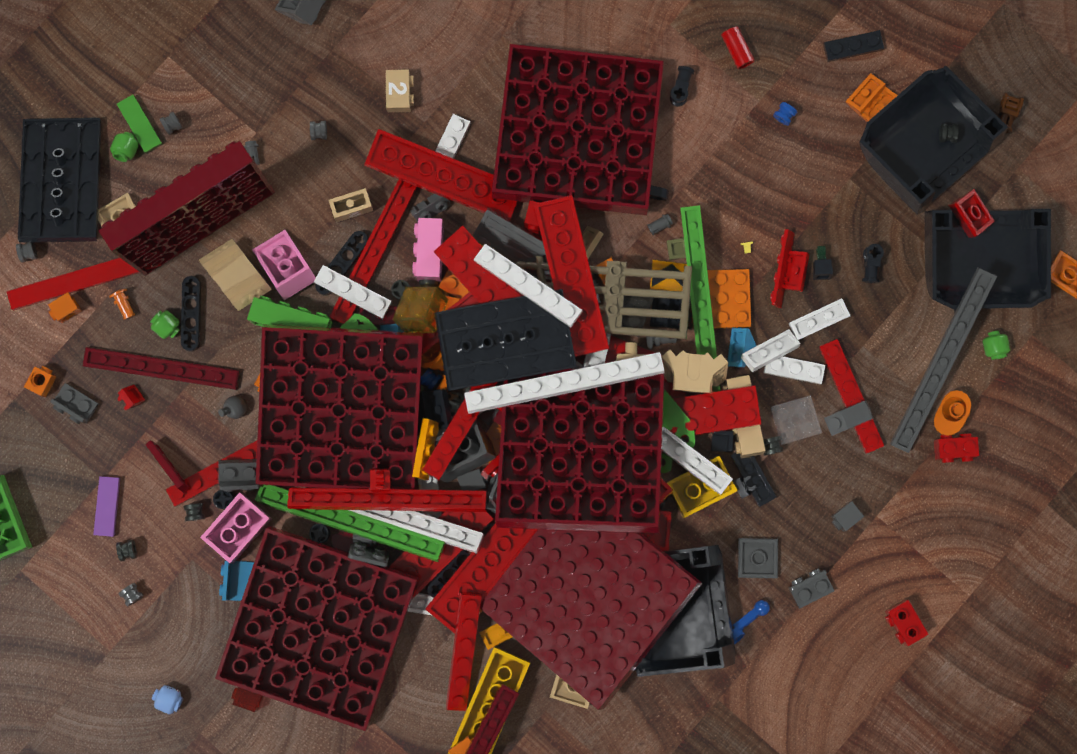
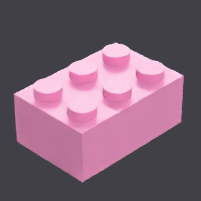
M418 218V223H415L414 235L418 239L417 243L414 242L413 253L417 257V262H413V274L418 282L419 280H436L438 283H441L442 261L434 251L443 243V220L438 218Z
M239 493L200 538L226 561L234 564L272 518L244 493Z

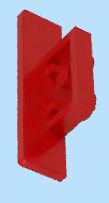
M785 229L784 234L781 236L782 248L781 253L777 257L778 270L774 275L775 287L770 297L772 305L780 309L782 308L785 290L803 292L810 255L808 252L792 251L795 233L789 229Z

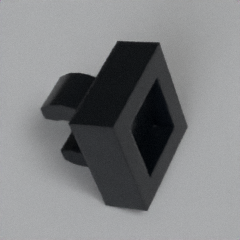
M751 475L744 479L740 477L733 481L742 499L750 495V491L757 488V485L752 487L747 485V481L752 478Z

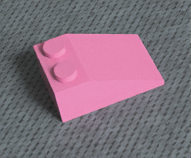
M286 230L253 249L254 254L284 301L314 283L316 277Z

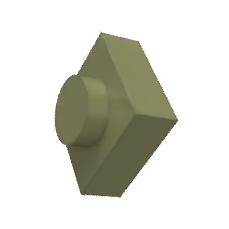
M684 238L666 241L669 261L686 258Z

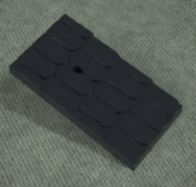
M100 118L23 119L18 221L19 243L97 241L101 158Z
M563 289L554 290L564 297ZM525 296L434 313L448 391L577 367L570 327Z

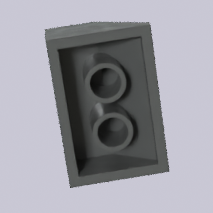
M279 0L275 10L302 24L312 25L326 0Z
M477 419L474 421L440 480L448 483L496 457L492 442ZM443 434L436 438L435 447L437 446Z

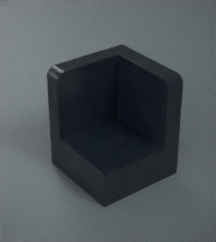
M733 431L712 433L711 451L732 452Z

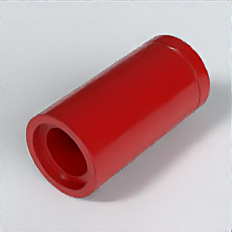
M738 26L732 27L721 34L738 70L755 62Z

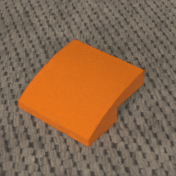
M870 73L846 100V103L868 122L898 95L888 89L884 82Z

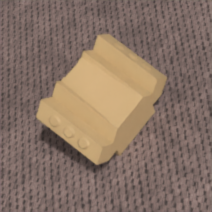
M233 239L199 259L202 266L238 311L252 303L254 297L259 298L260 295L263 296L272 290Z
M668 350L661 356L664 378L667 382L673 383L672 390L712 393V386H719L727 378L728 361L722 354L713 359L708 352L705 355L689 354L683 350L675 356L671 350Z

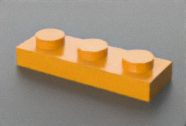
M422 418L412 477L429 480L430 475L422 471L435 449L439 422Z

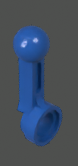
M757 601L754 609L733 624L734 645L745 636L743 629L759 616L768 614L770 606L766 601Z

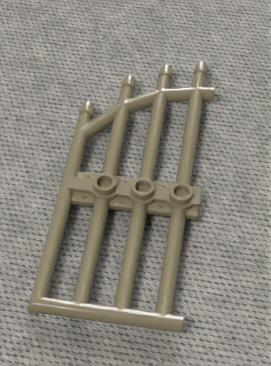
M536 256V262L519 261L516 263L522 269L537 270L538 280L554 290L553 283L546 282L544 271H549L548 263H543L542 256ZM607 261L606 267L589 266L591 274L606 275L605 286H594L596 294H604V304L599 306L601 314H603L602 320L606 334L687 339L692 266H684V272L626 268L627 262ZM626 276L680 279L683 280V290L667 291L625 288ZM624 296L682 299L681 311L623 307ZM622 316L680 319L679 331L622 327Z

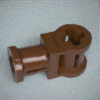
M1005 92L1000 102L998 115L1001 116L1000 119L1008 126L1006 133L1010 134L1013 131L1011 128L1013 121L1018 117L1023 106L1024 98L1009 96Z

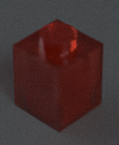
M235 687L231 697L234 700L232 705L256 712L263 695Z

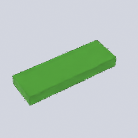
M134 95L117 103L118 108L146 154L163 145Z

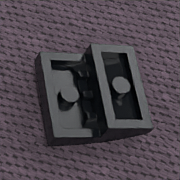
M691 297L689 302L687 330H691L693 315ZM654 298L652 309L681 311L682 299ZM651 317L650 326L679 329L680 319Z
M447 388L420 391L418 432L421 429L422 418L439 422V429H447L452 416Z

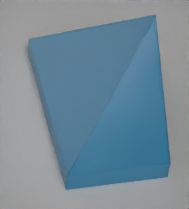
M732 328L728 367L746 366L745 362L741 359L742 354L756 347L750 329Z

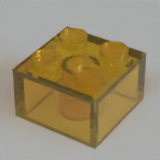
M405 287L392 320L404 332L436 333L437 326L434 313L445 310L448 298L437 287Z

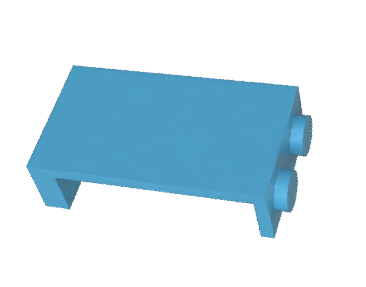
M225 561V564H222L221 576H224L223 584H220L219 589L222 601L242 600L254 562L235 561L234 564H230L228 561Z

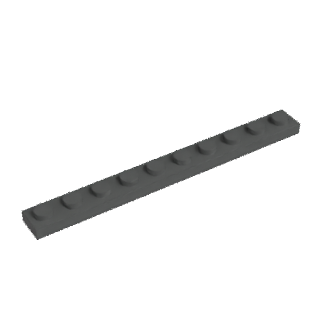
M977 267L890 442L891 446L907 453L910 452L997 278L996 275Z

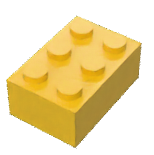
M720 456L710 460L711 463L729 475ZM689 471L667 482L673 489L671 496L683 518L737 492L733 481H731L724 492L719 495Z

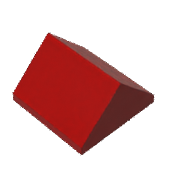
M975 189L948 205L968 238L978 236L995 222Z

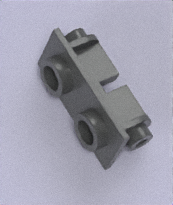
M433 194L427 198L430 204L426 205L423 200L416 206H413L410 212L418 223V218H432L438 213L445 211L451 206L449 199Z

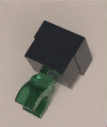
M817 246V260H814L813 280H830L833 275L831 259H826L825 246Z

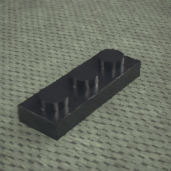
M880 30L823 43L827 62L884 50Z
M740 453L731 455L742 478L752 476L747 481V485L750 487L757 485V488L750 492L758 507L777 498L754 456L741 458Z

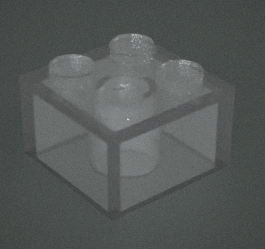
M811 395L770 408L778 436H780L781 445L822 433Z

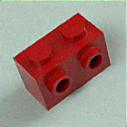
M971 433L960 434V438H952V435H940V439L934 440L935 460H942V463L954 462V459L961 458L962 462L974 461L973 458L979 457L978 437H972Z
M903 600L885 611L887 615L885 619L890 627L893 626L897 632L895 636L900 644L910 646L929 635L909 600Z

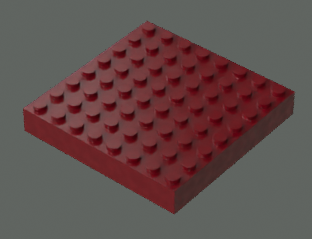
M510 44L492 198L529 202L531 200L541 203L572 195L575 208L647 216L664 61Z
M240 140L238 142L233 141L221 153L216 152L207 158L208 161L202 165L197 164L190 169L191 172L185 176L179 175L173 179V183L169 186H162L157 189L152 197L143 198L133 209L129 208L119 214L120 217L116 220L105 222L98 231L114 254L146 276L160 267L145 270L144 266H147V264H150L151 267L157 266L160 263L161 266L267 199L275 191Z
M264 324L262 326L256 484L370 489V469H390V489L415 490L416 478L412 477L418 442L423 333Z
M568 369L551 373H545L541 375L504 381V384L524 381L528 379L548 376L576 369ZM664 373L502 407L495 513L497 528L659 533Z
M269 526L265 529L215 679L366 731L419 577L390 567L350 559L347 552Z
M538 529L482 601L480 609L597 710H601L611 701L701 586L702 582L641 532Z

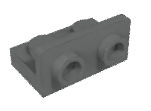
M67 383L63 385L56 398L50 401L54 404L53 409L62 414L64 411L71 415L69 419L77 424H80V422L87 424L99 403Z
M257 459L218 460L219 489L226 492L239 489L245 491L259 489V484H256Z
M817 568L809 572V577L805 579L799 577L791 582L792 585L788 588L799 609L834 592L826 575V570L820 571Z

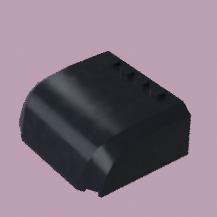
M944 66L941 69L925 71L871 118L866 124L859 143L870 166L918 215L988 155L1003 140L1008 126L947 66ZM941 123H946L947 125L958 124V139L956 143H951V141L940 142L939 131Z
M1051 209L988 211L995 222L978 236L968 238L952 210L924 212L925 277L931 299L951 309H957L977 267L997 276L982 308H1032L1038 305V303L1051 298Z
M719 545L666 551V554L703 583L704 592L701 584L636 667L637 676L717 669L735 664V645L723 558Z

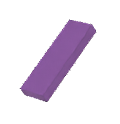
M99 476L93 535L115 536L120 478Z

